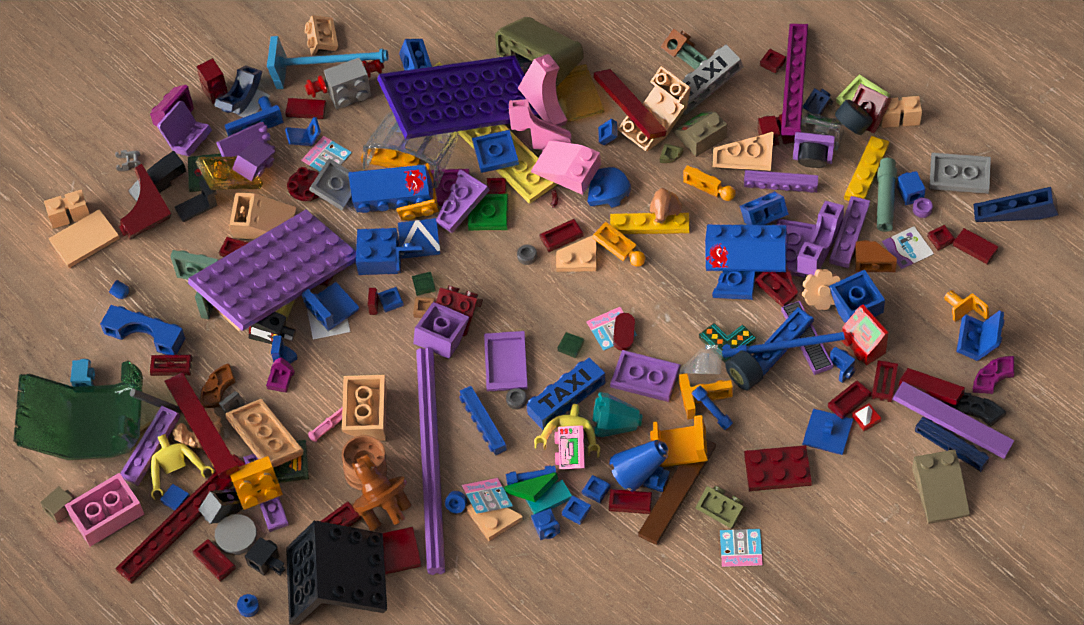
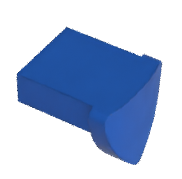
M273 336L271 349L273 362L278 358H283L289 364L298 359L297 354L284 345L282 336Z

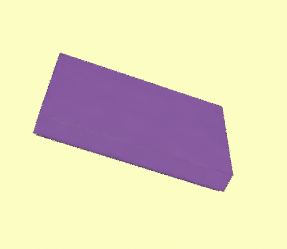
M779 218L776 225H787L788 250L786 265L788 271L793 276L805 278L806 274L797 272L798 254L804 242H810L816 225Z
M622 350L610 387L669 402L681 365Z

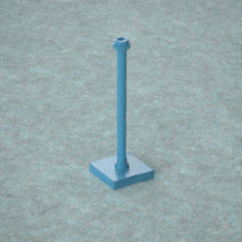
M271 36L267 68L276 89H284L287 66L348 62L356 58H360L361 61L380 60L381 63L388 61L389 54L388 50L381 48L379 52L287 58L279 37Z

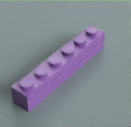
M745 170L744 187L812 193L817 192L818 175Z

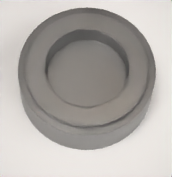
M532 245L521 246L517 251L518 261L524 265L534 263L537 259L535 247Z
M519 388L511 389L506 395L507 405L515 410L523 408L527 402L526 393Z

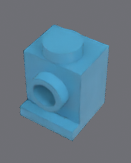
M89 359L73 360L70 382L74 391H95L92 382L95 379V369L91 367V361Z

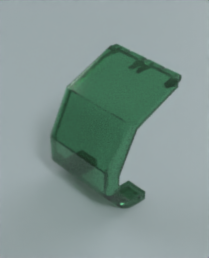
M130 361L122 362L121 383L80 387L69 386L30 373L19 375L18 390L20 391L17 392V409L15 414V426L17 427L14 428L13 442L19 447L68 461L113 458L131 452L140 436L142 401L131 397L130 391L136 389L142 392L143 375L141 370Z

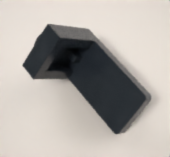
M206 179L199 182L201 194L174 207L182 222L218 206L215 198L217 195L216 189L213 184L209 185Z

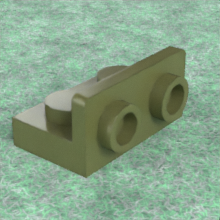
M716 485L714 488L707 486L695 508L733 529L742 511L747 509V507L742 505L744 501L734 495L732 498L724 495L726 491Z

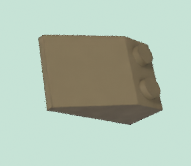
M955 449L915 456L912 470L928 524L970 516L961 467Z

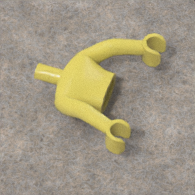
M572 404L570 415H561L552 419L544 428L541 436H537L534 440L535 449L538 443H543L544 450H546L547 439L556 427L584 426L589 442L588 456H590V452L593 450L597 451V458L600 456V446L596 444L593 426L589 420L578 416L580 408L578 404Z
M165 434L158 437L162 449L157 451L151 460L153 483L151 497L154 500L153 492L155 490H159L163 496V491L160 489L159 466L164 469L166 474L186 466L184 455L201 470L202 477L205 478L203 471L206 468H209L213 475V469L210 466H206L188 446L183 443L170 445Z

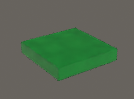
M486 194L468 215V231L507 230L508 194Z

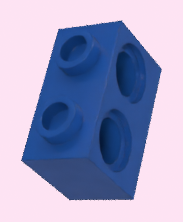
M775 191L740 205L746 225H765L789 215L784 196Z

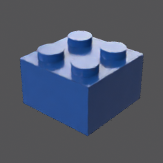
M397 228L357 229L356 265L358 275L398 274L396 269V247H399Z

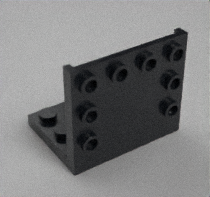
M314 520L286 547L289 625H298L321 603L379 613L387 611L383 533Z

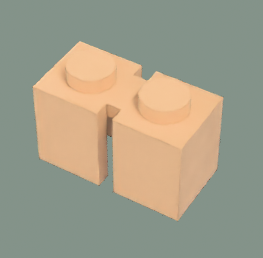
M919 96L902 97L900 101L898 98H891L892 100L881 120V128L899 127L900 114H903V126L920 125L922 109Z
M82 190L65 194V198L58 196L44 201L53 229L70 224L66 209H69L74 222L90 215Z

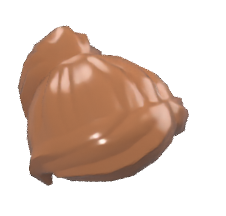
M660 188L655 192L650 204L651 214L655 213L656 216L655 222L664 223L668 215L676 214L678 216L680 214L682 203L676 194L665 188Z

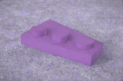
M459 169L456 183L450 189V196L444 202L436 219L438 225L451 233L455 231L490 191L488 186Z

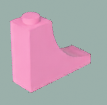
M549 54L534 59L518 89L529 100V103L544 121L561 127L568 120L560 108L556 95V77L560 67Z

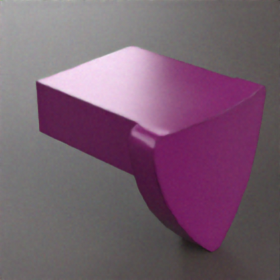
M278 358L272 364L266 387L269 390L287 393L295 370L286 360Z

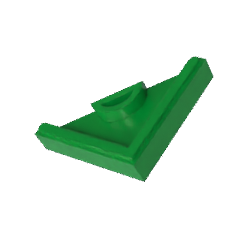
M554 472L507 485L504 489L507 494L536 502L559 478L557 473Z

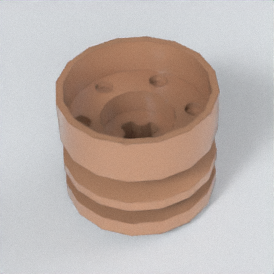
M360 435L347 441L341 455L345 480L351 487L362 490V483L357 477L352 463H358L357 459L364 455H369L380 474L385 477L387 476L386 452L384 445L379 439L373 436Z

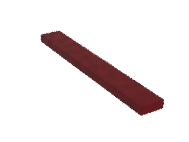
M183 372L165 380L164 382L220 479L239 471L240 469Z
M232 455L238 467L245 465V462L238 456ZM217 472L210 476L115 568L116 571L130 583L136 580L202 516L198 509L210 491L229 489L234 485L230 475L220 479Z

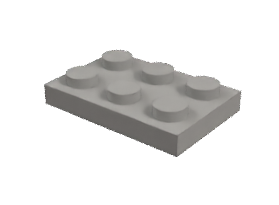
M932 153L929 189L989 194L991 157Z

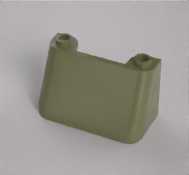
M523 17L501 27L495 33L496 54L501 57L512 56L516 52L534 61L535 58L549 54L560 67L556 77V86L584 58L583 47L578 41H574L535 21L532 17Z

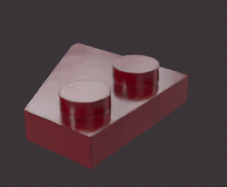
M787 265L786 272H763L755 279V283L781 307L788 305L798 296V291L792 281Z

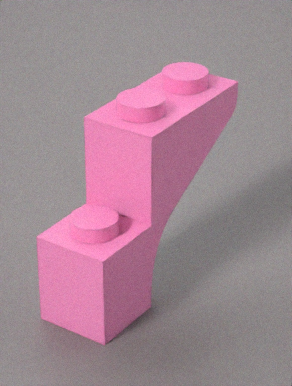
M528 99L509 101L511 130L524 131L527 128H531L533 149L544 150L550 140L571 143V132L537 118L530 109Z

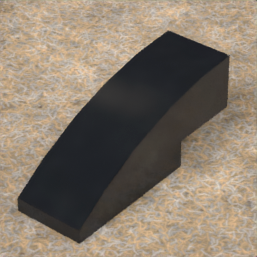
M175 151L164 156L147 170L159 193L172 186L170 181L186 172L184 162ZM138 180L128 191L136 202L140 194Z

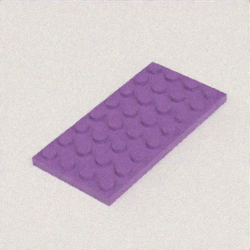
M304 210L189 277L188 284L240 330L244 331L301 296L305 290H311L355 263L356 251L308 210Z

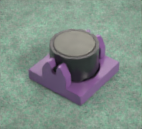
M795 132L793 160H798L800 165L810 168H823L826 166V162L832 164L835 137Z

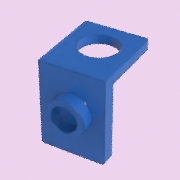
M313 117L307 129L286 127L285 132L290 145L313 146L321 130L317 117Z
M405 243L403 247H396V269L398 273H401V253H423V246H415V243Z

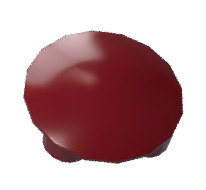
M306 167L298 168L297 172L291 175L287 182L289 194L300 201L317 199L319 196L311 192L309 188L319 173Z

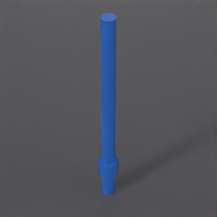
M844 332L753 346L739 345L738 348L722 350L723 358L733 357L741 350L754 354L845 340Z

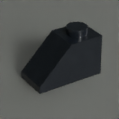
M235 488L210 491L198 510L206 521L213 524L219 523L227 516L237 514L243 507Z

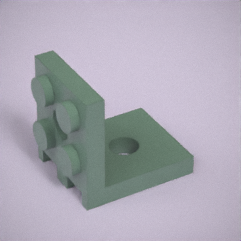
M173 250L170 256L177 278L186 280L218 261V259L210 258L203 254H191L184 250ZM196 292L195 300L200 316L203 319L209 320L213 305L200 293Z

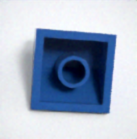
M865 270L829 286L838 314L844 323L850 319L861 305H864L874 317L884 313L885 299Z

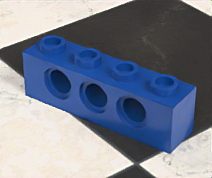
M405 39L399 52L404 70L432 67L423 39Z

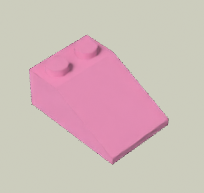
M550 140L531 172L583 195L601 165L600 152L583 145Z

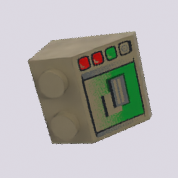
M702 111L673 129V133L697 157L727 138V124L716 112Z

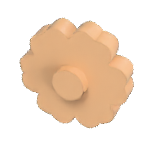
M818 269L815 275L809 274L803 282L805 290L802 292V296L805 298L806 303L813 305L817 310H828L830 304L835 305L829 286L841 281L840 277L837 274H832L828 269Z

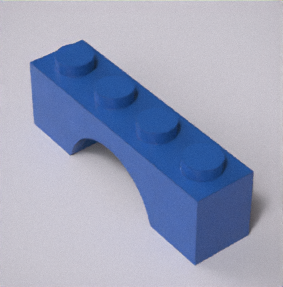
M110 305L100 323L105 335L120 340L132 333H147L154 338L157 352L165 355H177L186 339L183 329L179 325L165 323L159 318L147 317L141 312L129 311L123 306Z

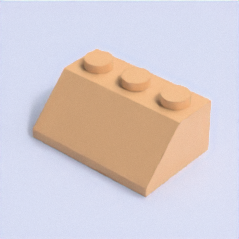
M385 375L344 376L342 432L354 437L368 435L380 441H386L387 384Z

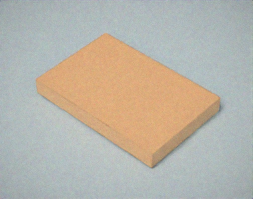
M97 210L50 237L49 241L66 265L71 268L120 238L102 212Z

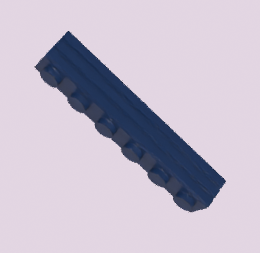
M922 417L916 424V433L946 451L955 449L959 459L978 471L982 472L988 464L989 456L985 452H980L975 446L967 444L964 439L958 438L952 432L944 430L941 425H936L932 420Z

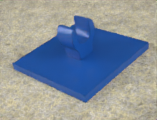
M813 409L802 445L843 455L853 419L848 417L841 419L836 414Z

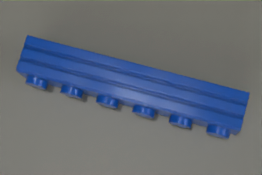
M472 386L460 390L459 399L461 403L466 405L465 409L467 413L470 412L473 423L476 422L479 433L482 432L485 443L488 442L490 452H494L496 456L507 451L506 443Z

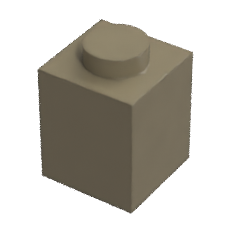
M58 486L40 503L44 512L59 524L69 515L65 505L74 500L75 497L69 490L64 491Z

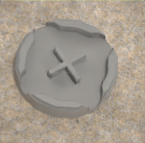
M241 514L225 517L218 523L215 529V540L218 547L228 554L234 553V555L245 553L256 542L257 529L254 522L249 517Z

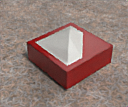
M870 403L852 413L853 419L863 431L881 422V417Z

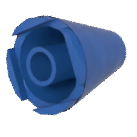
M654 440L616 453L609 461L610 465L613 463L614 466L612 473L624 489L630 488L632 489L630 492H634L667 459L669 449L663 441Z

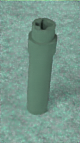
M883 158L880 160L877 181L879 182L877 229L882 232H888L893 229L897 168L894 159Z

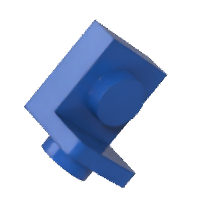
M551 508L531 515V520L540 540L554 538L560 533L559 522L556 521Z

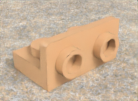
M312 15L309 22L305 25V33L308 35V48H310L311 55H316L318 49L336 51L338 41L333 18Z

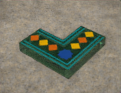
M715 323L699 334V339L724 363L731 357L723 358L722 350L738 348L739 345L750 346L756 341V337L743 324L728 336Z

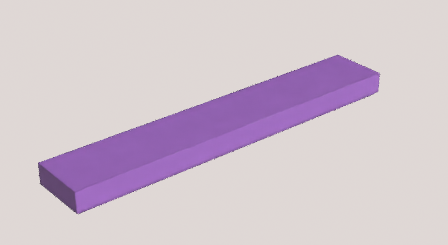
M905 382L901 383L892 399L1005 459L1014 442L1011 438Z

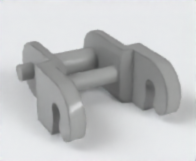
M121 150V154L119 152L115 153L117 158H127V162L123 163L122 167L120 165L116 166L117 171H128L129 168L141 164L138 161L139 151L127 152V150Z

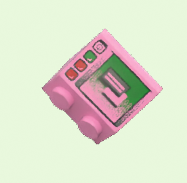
M584 426L558 427V432L554 433L555 444H559V452L555 453V464L559 465L560 469L585 468Z

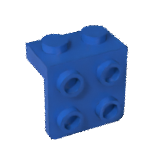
M999 310L984 322L969 315L963 316L956 352L978 361L995 348H998L1002 342L1001 332L1005 323L1003 319L1004 312Z

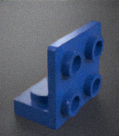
M337 282L319 294H312L309 289L302 292L305 307L327 331H330L359 310V306Z

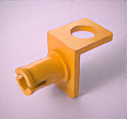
M950 290V293L948 292L944 297V300L953 306L952 315L955 322L971 310L976 311L986 320L989 318L988 305L973 293L963 299L955 291Z

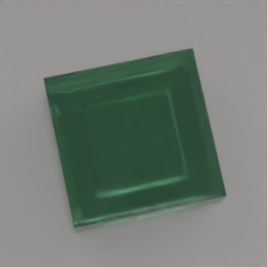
M431 272L412 276L416 296L436 291Z
M566 332L557 350L576 358L584 344V339Z

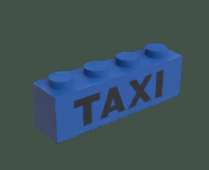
M590 357L585 361H580L569 373H564L553 385H548L538 396L532 397L526 404L527 414L544 430L552 419L570 411L572 404H579L606 383L605 372Z

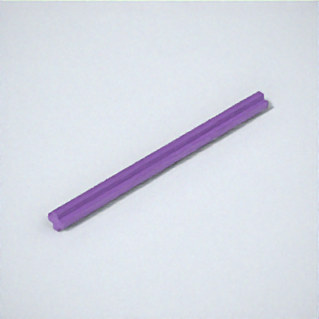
M419 348L416 354L426 560L428 574L434 575L445 572L433 349Z

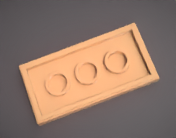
M262 399L226 413L228 422L256 457L261 459L268 456L273 468L303 455L301 446Z

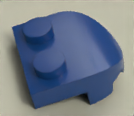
M615 167L598 169L590 182L587 202L590 206L609 204L611 208L621 204L620 201L625 196H629L631 183L626 175Z

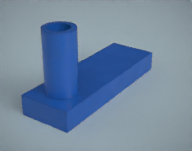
M267 96L260 97L258 104L262 111L225 124L227 136L229 137L259 122H264L268 129L284 123L279 106H272Z

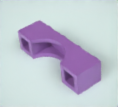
M829 201L824 202L818 214L814 234L809 243L804 242L798 254L797 272L815 275L816 270L821 269L840 230L844 218V205Z

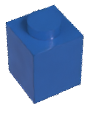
M917 171L906 172L898 176L897 189L905 205L913 204L916 199L925 197L926 189Z

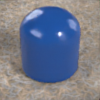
M116 280L109 293L118 299H124L129 294V287Z

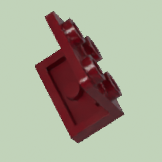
M448 285V288L440 287L436 303L469 317L463 336H467L475 308L481 307L483 299L477 298L478 294L467 291L466 294L459 292L460 288Z

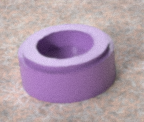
M918 198L914 201L913 213L916 216L925 218L931 215L933 204L929 199Z

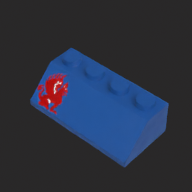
M425 164L349 172L352 202L357 213H368L369 211L377 210L387 211L433 199V183Z
M707 224L705 239L706 271L786 272L788 250L787 225Z

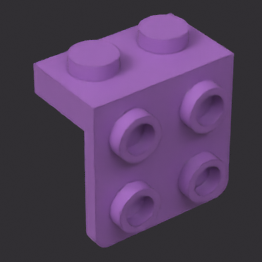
M178 101L157 126L172 151L188 157L194 153L195 149L212 131L208 124L196 122L183 101Z

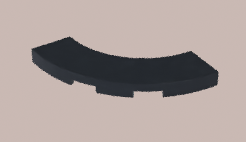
M964 392L957 405L939 400L964 414L979 418L990 427L1006 416V411L993 401L973 396L971 393Z

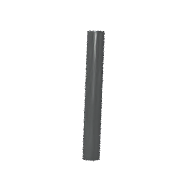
M136 389L130 391L131 397L159 408L164 406L178 414L181 413L177 405Z

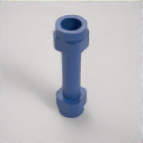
M701 385L691 393L697 401H701L716 417L717 423L723 430H726L733 424L731 418L727 414L724 415L706 395L707 391Z
M549 465L545 466L544 470L516 474V471L507 473V485L556 473V468Z

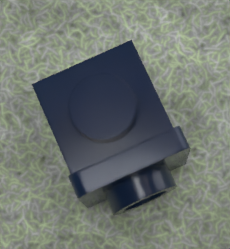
M814 88L804 103L803 109L818 118V115H822L828 104L832 105L834 101L830 98L831 94L824 89L819 91Z

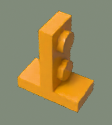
M687 373L680 374L679 386L687 420L694 419V416H696L695 404L702 403L697 401L691 394L698 386L701 385L707 391L706 395L714 401L732 397L733 386L731 380H719L711 384H698L690 387Z

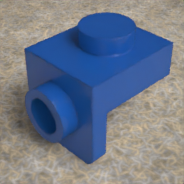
M835 346L830 352V360L834 366L840 369L839 381L843 383L846 378L850 379L855 373V359L847 351L840 350Z

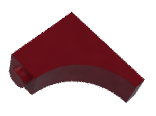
M143 164L135 167V174L140 187L139 198L133 209L120 219L121 225L119 229L123 236L127 235L129 239L171 218L169 208Z

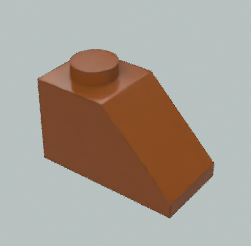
M868 240L856 241L855 272L863 270L866 272H896L897 258L879 243Z

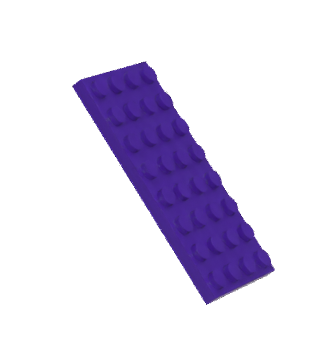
M515 55L379 74L377 78L405 139L510 124L509 101L526 99L518 89L525 75ZM529 103L532 113L537 118L542 119L540 115L536 112V110L532 107V105Z

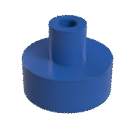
M460 491L450 492L445 500L446 508L452 513L462 512L467 505V498Z
M251 594L241 596L237 602L238 611L244 617L256 615L259 611L257 598Z

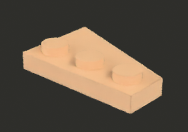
M774 132L715 147L712 167L771 171Z

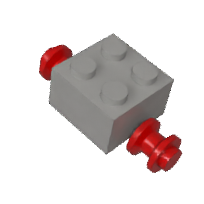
M356 58L324 70L326 80H323L321 75L318 76L317 81L306 80L307 84L304 87L307 95H311L312 98H315L316 93L320 91L326 94L328 89L329 96L336 109L347 107L350 104L364 101L371 97L368 78L371 77L373 72L381 74L384 64L380 60L366 62Z

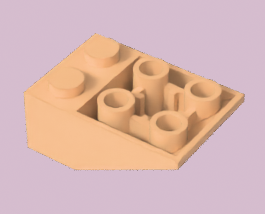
M235 193L229 224L233 238L256 239L294 217L296 207L254 193Z

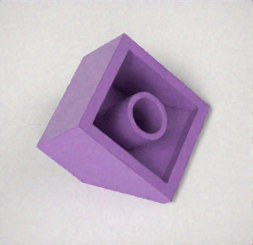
M433 302L415 327L413 344L425 349L432 348L434 353L450 359L459 346L469 317Z

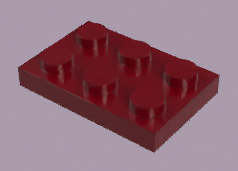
M806 445L744 451L749 491L811 486L812 481Z

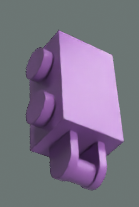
M255 139L238 154L232 170L250 181L254 180L257 176L260 177L266 168L269 169L275 160L273 158L276 151L275 146H271L265 140L261 142Z

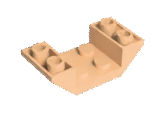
M662 66L650 81L655 87L643 105L667 130L666 136L649 140L628 116H626L617 129L645 151L650 150L667 137L688 105L691 87Z

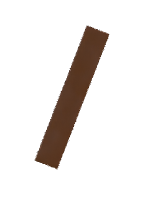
M707 439L709 460L716 448V443ZM707 461L679 465L638 532V537L655 545L659 543Z

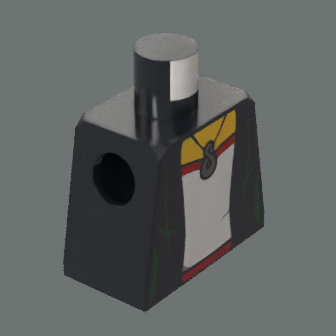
M273 312L249 327L248 338L272 344L273 336H282V338L292 341L296 329L286 326V317L284 315Z

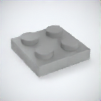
M329 158L309 190L342 210L351 197L349 172L351 171Z

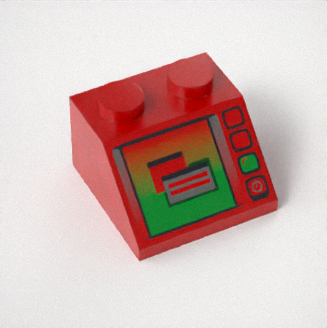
M861 305L842 327V332H844L845 340H842L845 346H849L854 351L855 357L859 361L862 360L867 366L886 354L888 331L864 305Z

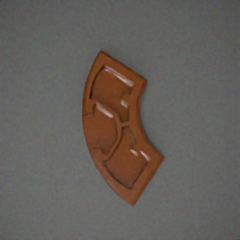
M229 363L211 373L204 387H202L200 402L204 408L219 407L224 391L230 385L236 383Z

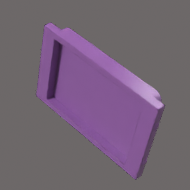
M525 331L484 334L487 391H502L514 388L528 389Z

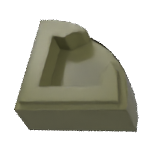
M664 144L660 163L676 161L683 154V148Z

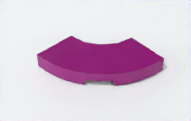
M1014 356L994 359L980 369L974 379L972 393L993 394L994 387L999 381L1014 377Z

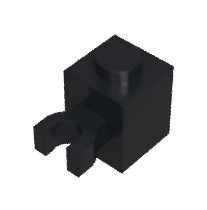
M260 537L245 555L247 565L263 576L270 568L280 576L286 570L283 567L284 563L279 560L278 546L271 540L266 541Z

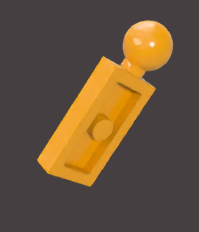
M688 165L683 171V182L715 197H718L720 194L721 198L725 201H731L735 198V189L728 185L721 186V181L717 177L705 174L698 168H692Z
M607 222L593 234L594 240L622 261L629 257L631 264L636 267H640L645 263L646 257L644 253L634 251L636 244Z

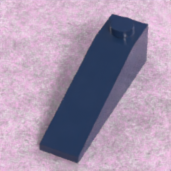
M1051 187L973 204L976 222L1040 220L1059 215L1057 199Z

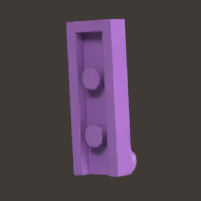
M259 122L216 142L223 160H228L238 155L255 139L261 142L263 140H270L271 136L267 132L268 128L264 125V122Z

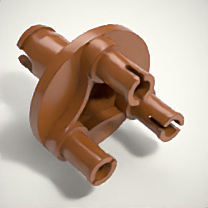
M369 455L358 458V463H352V467L362 483L361 492L363 495L354 502V510L358 512L359 516L362 515L370 531L377 529L382 524L373 511L375 507L386 509L394 525L400 523V519L403 521L405 516L401 511L407 510L412 506L403 491L407 484L405 478L398 476L388 480L387 477L380 474Z

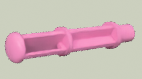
M343 407L329 418H326L313 431L308 432V436L313 442H317V439L331 428L333 429L342 420Z

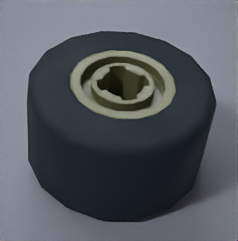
M849 99L845 100L835 112L836 118L845 127L858 135H862L873 122V118L867 111Z
M739 351L725 363L730 378L743 390L748 391L763 379L764 374L759 363L746 351Z

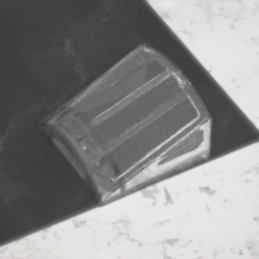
M391 111L386 114L363 146V170L368 169L376 149L401 151L418 157L434 166L433 188L437 189L460 136L459 132L405 139Z

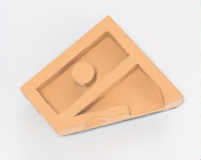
M593 235L557 250V272L596 271V240L593 239Z
M472 504L466 506V511L488 541L523 521L521 514L509 508L476 514Z

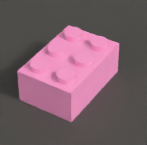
M120 473L65 505L69 516L90 547L144 515L140 502Z

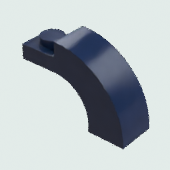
M247 65L237 69L233 86L227 94L216 99L215 107L221 108L223 112L241 114L248 107L258 89L262 71Z

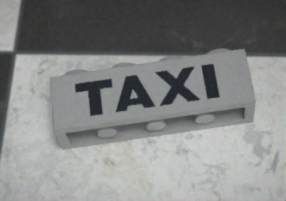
M727 45L718 48L714 55L708 60L701 62L696 70L688 73L685 79L682 80V82L691 87L688 105L683 112L685 116L744 67L741 59Z

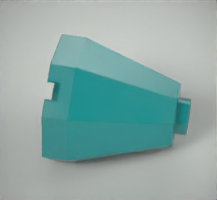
M599 392V397L595 400L592 421L596 422V426H593L595 436L606 437L636 431L637 427L641 426L643 416L638 408L608 393Z

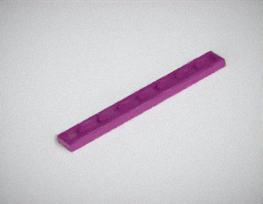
M789 24L781 135H795V132H801L808 24Z

